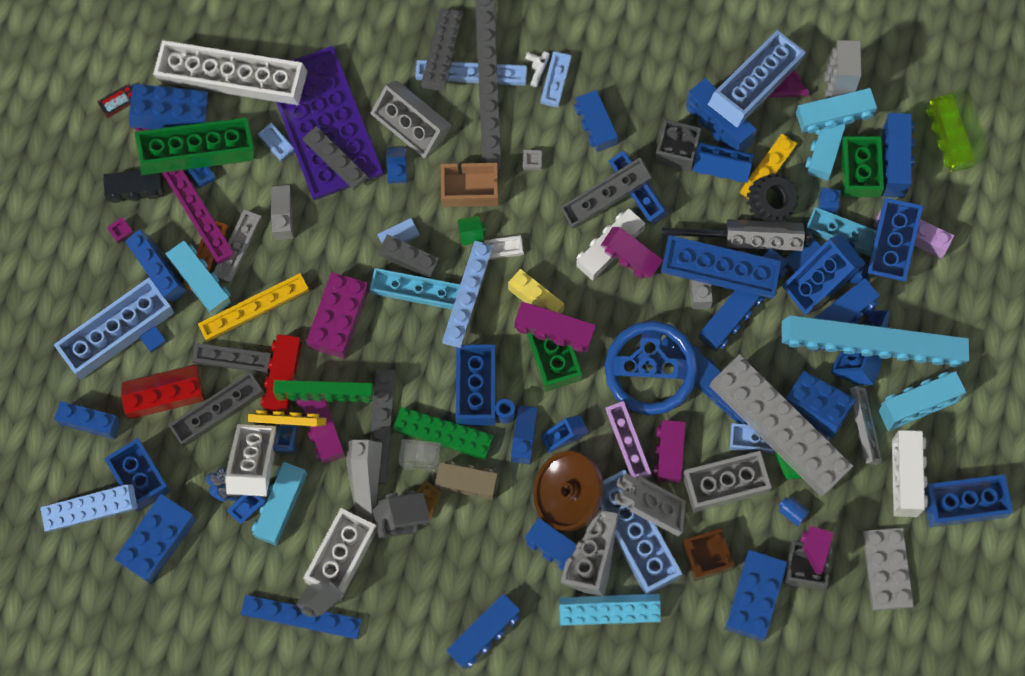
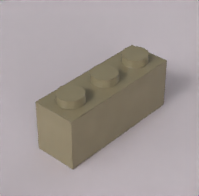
M445 461L444 463H439L435 488L442 491L493 500L498 475L492 469L483 468L482 471L475 469L472 465L461 467L456 466L454 462Z

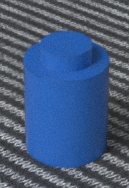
M502 399L497 402L495 406L497 420L504 424L512 422L515 418L513 402L508 399Z
M785 497L778 505L781 508L779 512L797 527L810 512L793 497L789 499Z

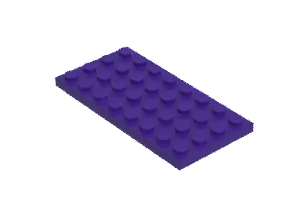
M333 46L291 60L303 63L307 70L299 105L276 102L313 201L350 188L303 141V137L315 127L320 129L367 175V179L364 182L382 176L383 171Z

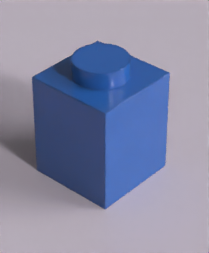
M822 187L817 208L836 215L841 190Z

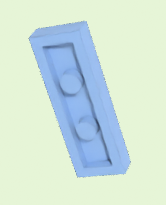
M553 51L541 97V104L559 108L571 55Z

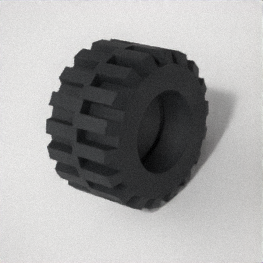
M773 173L753 182L754 185L749 187L748 190L751 192L747 193L749 198L747 205L751 206L749 211L755 213L754 217L756 219L760 218V221L777 222L787 219L795 212L793 208L798 207L796 200H799V195H796L798 189L793 187L795 184L793 181H788L789 177H782V174ZM769 188L775 190L779 196V204L776 209L767 202L766 193Z

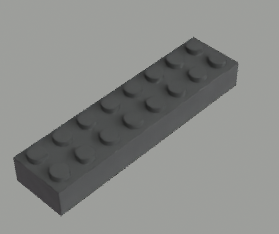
M440 8L422 77V88L445 91L463 21V11Z
M638 158L560 208L570 226L576 228L649 183L654 178L643 159Z
M248 372L168 426L184 447L265 393L251 372Z

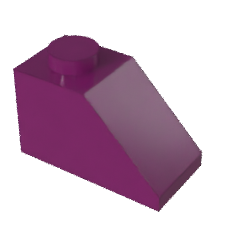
M810 526L807 531H803L800 542L804 543L802 549L815 573L820 575L823 572L834 533Z

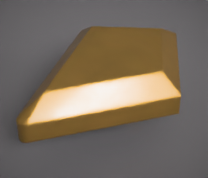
M425 480L416 493L424 494L431 520L441 492Z

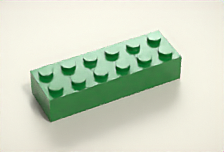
M247 118L135 132V144L141 175L253 161L254 147Z

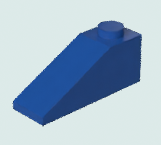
M518 406L511 451V462L531 464L537 407Z

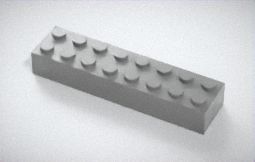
M740 354L709 385L821 497L853 467Z

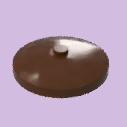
M564 451L550 457L540 468L534 483V504L541 519L552 528L564 531L577 530L588 524L598 512L602 502L604 488L601 472L591 458L578 452Z

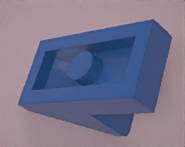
M406 147L387 148L388 184L407 183Z
M278 424L273 451L276 453L296 454L298 425Z
M241 495L228 508L227 512L242 524L266 499L263 496Z

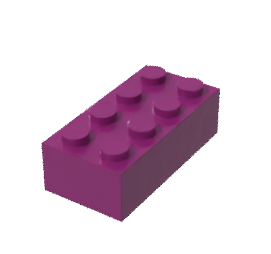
M331 272L306 341L309 349L345 359L369 292L367 282Z

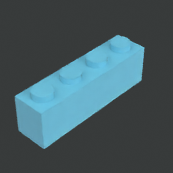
M871 88L798 105L796 115L802 133H814L821 128L826 127L830 129L837 126V124H850L858 119H870L874 116L877 106Z
M837 124V126L830 129L826 127L821 128L815 132L818 138L817 141L813 140L810 151L814 152L812 157L808 156L805 165L808 168L807 175L829 180L846 124Z
M182 241L165 253L168 260L212 316L231 304L229 299L230 293L225 287L221 288L219 286V279L214 272L211 274L208 272L207 263L203 258L198 259L195 255L197 251L192 244L187 245L185 241Z
M283 462L282 467L279 466L275 474V477H277L276 481L270 485L267 493L269 495L267 502L261 505L260 518L254 522L252 527L255 538L276 546L278 545L308 475L306 470Z

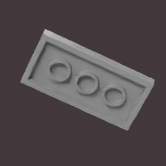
M903 528L863 531L872 611L913 608Z

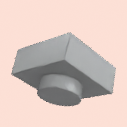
M542 150L523 151V170H542Z

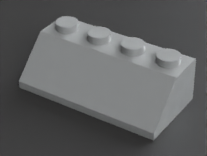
M399 81L385 85L370 113L424 159L445 139L452 127L449 122Z

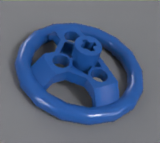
M654 320L635 323L620 332L608 349L604 365L607 385L618 402L624 401L626 408L630 411L645 415L667 413L683 404L694 389L698 374L696 351L687 336L670 324ZM642 334L640 348L630 357L619 356L620 351L629 340ZM662 335L668 336L678 344L685 356V360L670 359L662 351ZM652 342L655 344L656 349L653 353L649 354L646 352V345ZM628 361L635 363V369L632 372H628L625 368ZM667 363H671L674 366L671 374L664 372V366ZM650 364L653 366V369L648 371L647 366ZM617 376L684 379V382L675 395L663 402L649 404L637 401L628 395L619 383Z

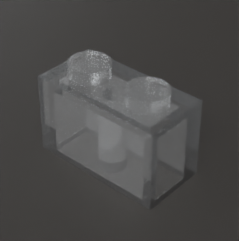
M402 439L399 457L400 466H403V469L415 470V468H423L425 472L438 470L442 449L441 443Z

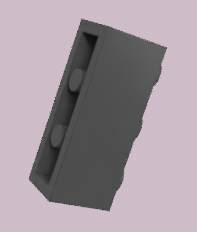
M388 234L379 249L380 257L431 279L439 258Z

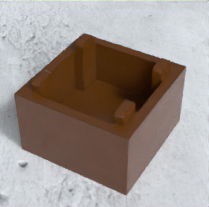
M722 529L683 540L682 546L694 582L731 571L734 568Z

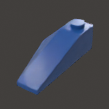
M889 310L874 311L862 325L887 328L890 316ZM840 352L831 373L856 385H874L881 368L882 358H879V355L862 356L861 353L844 354Z

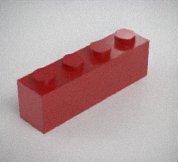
M277 334L276 340H273L272 351H274V354L268 363L270 374L265 379L266 395H263L261 399V406H263L264 410H267V413L273 414V411H284V415H289L291 400L285 399L280 401L276 399L273 393L274 380L295 381L302 347L300 337Z

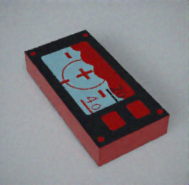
M128 83L97 101L107 118L130 106L132 87Z

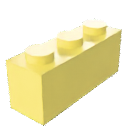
M520 269L508 282V290L523 302L560 314L563 313L564 303Z

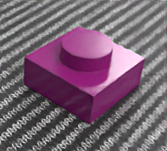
M123 217L107 227L118 244L134 234Z

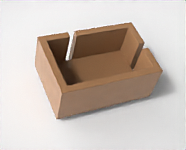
M497 163L461 164L462 174H459L458 164H441L442 207L498 206Z

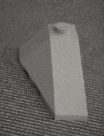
M350 440L347 444L346 464L355 514L367 521H375L373 508L377 505L382 443L370 440Z
M601 510L597 512L587 528L585 536L581 542H578L575 552L565 563L561 584L584 593L604 596L609 578L619 516L617 513Z

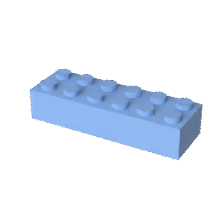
M777 30L714 92L708 105L738 128L799 66L806 52Z
M147 278L59 340L54 346L74 374L81 380L138 340L141 335L152 327H156L174 314V311L150 278Z
M622 470L603 480V498L599 510L619 515L615 541L644 594H651L681 578L682 572L655 524L632 513L627 506H621L614 502L615 495L617 493L621 494V490H623L617 486L618 478L623 479V475L626 473L625 470Z

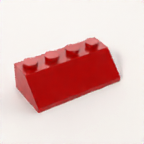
M197 364L122 383L121 397L124 412L130 420L205 401Z

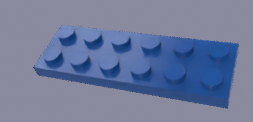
M669 235L661 273L773 299L776 293L781 261Z

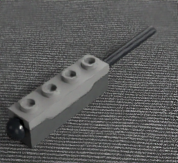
M727 219L726 231L662 228V235L722 238L726 239L727 247L771 248L776 250L803 251V245L810 244L813 239L811 232H804L803 223Z

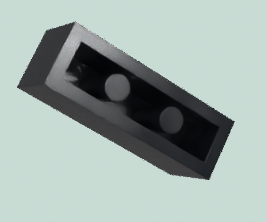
M139 170L103 174L104 195L108 202L119 203L121 200L138 201L140 198L157 199L159 196H164L162 173L141 175Z

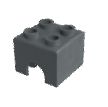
M665 119L656 151L655 163L691 172L701 128Z
M415 490L407 491L404 495L399 496L397 493L388 494L386 499L378 501V505L373 508L379 538L413 534L418 531L419 524L425 526L430 522L424 494L415 493Z
M792 541L788 550L784 585L824 591L828 586V567L833 547L829 548L823 572L819 575L815 573L802 549L804 543Z

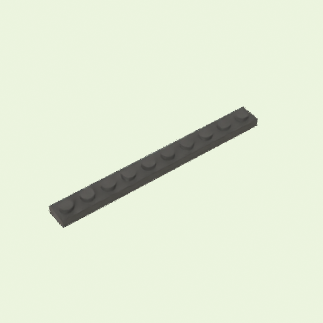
M475 0L482 163H497L499 172L501 171L494 0Z

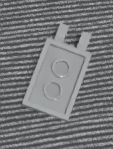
M625 473L623 479L618 478L617 486L623 490H621V494L617 493L615 495L614 502L621 506H627L632 513L676 536L682 534L686 506L685 500L640 476L635 478Z

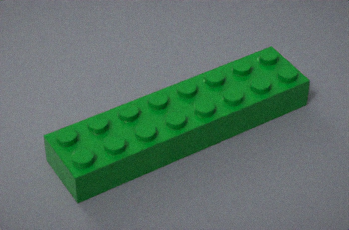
M274 380L273 393L276 399L280 401L285 399L297 401V399H300L302 401L314 400L316 402L326 400L327 402L351 401L352 403H357L358 401H363V403L373 402L374 389L372 383Z
M403 407L400 408L393 428L395 433L485 461L493 441V435Z

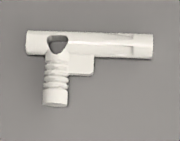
M529 52L525 56V59L533 61L531 68L536 70L531 81L533 87L538 86L550 54L547 52H543L541 57Z

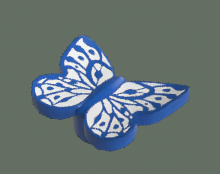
M224 467L218 469L214 474L209 473L207 475V483L211 486L209 492L214 498L224 502L227 499L236 501L241 497L240 495L226 493V472Z

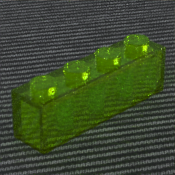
M953 94L932 98L927 106V113L929 117H932L933 131L938 135V146L940 150H943L945 166L949 168L950 173L972 168L975 158Z

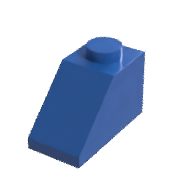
M580 415L565 418L542 434L541 437L548 453L576 442L589 432Z

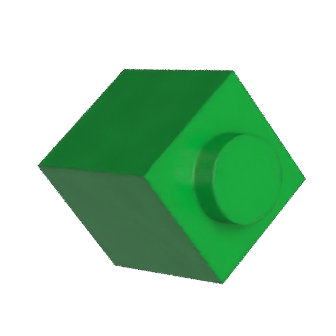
M480 216L457 220L462 246L474 244V241L484 242L483 234L487 233L485 222L481 223Z

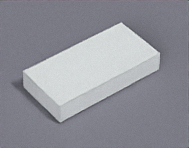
M521 235L484 240L485 244L493 245L489 260L524 255Z

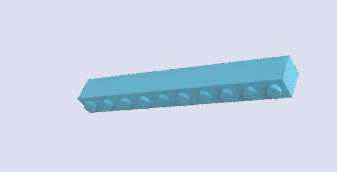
M788 316L782 320V344H789V347L806 346L810 350L822 348L827 352L838 350L843 351L844 354L879 355V358L882 359L895 357L899 361L911 359L915 360L916 363L950 364V367H961L962 364L969 361V338L798 316Z

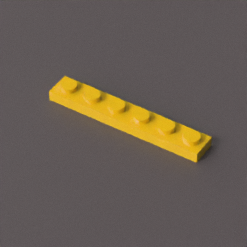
M301 273L198 323V326L206 342L309 292V289Z

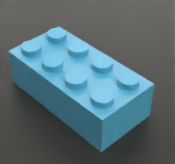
M949 371L942 373L938 376L939 379L934 381L931 379L925 380L920 383L921 386L915 389L913 386L903 390V394L898 396L892 394L886 397V401L882 403L878 412L888 432L958 403L966 391L956 371L951 374Z

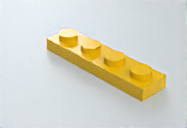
M781 134L750 176L748 183H745L742 187L740 194L747 197V193L751 192L748 189L751 185H754L753 182L769 174H777L797 146V143Z
M256 410V414H248V422L326 426V418L319 417V414L307 413L306 417L302 416L300 412H290V415H284V411H273V414H267V410Z

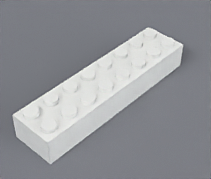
M162 40L153 75L160 83L299 105L307 70L301 62Z

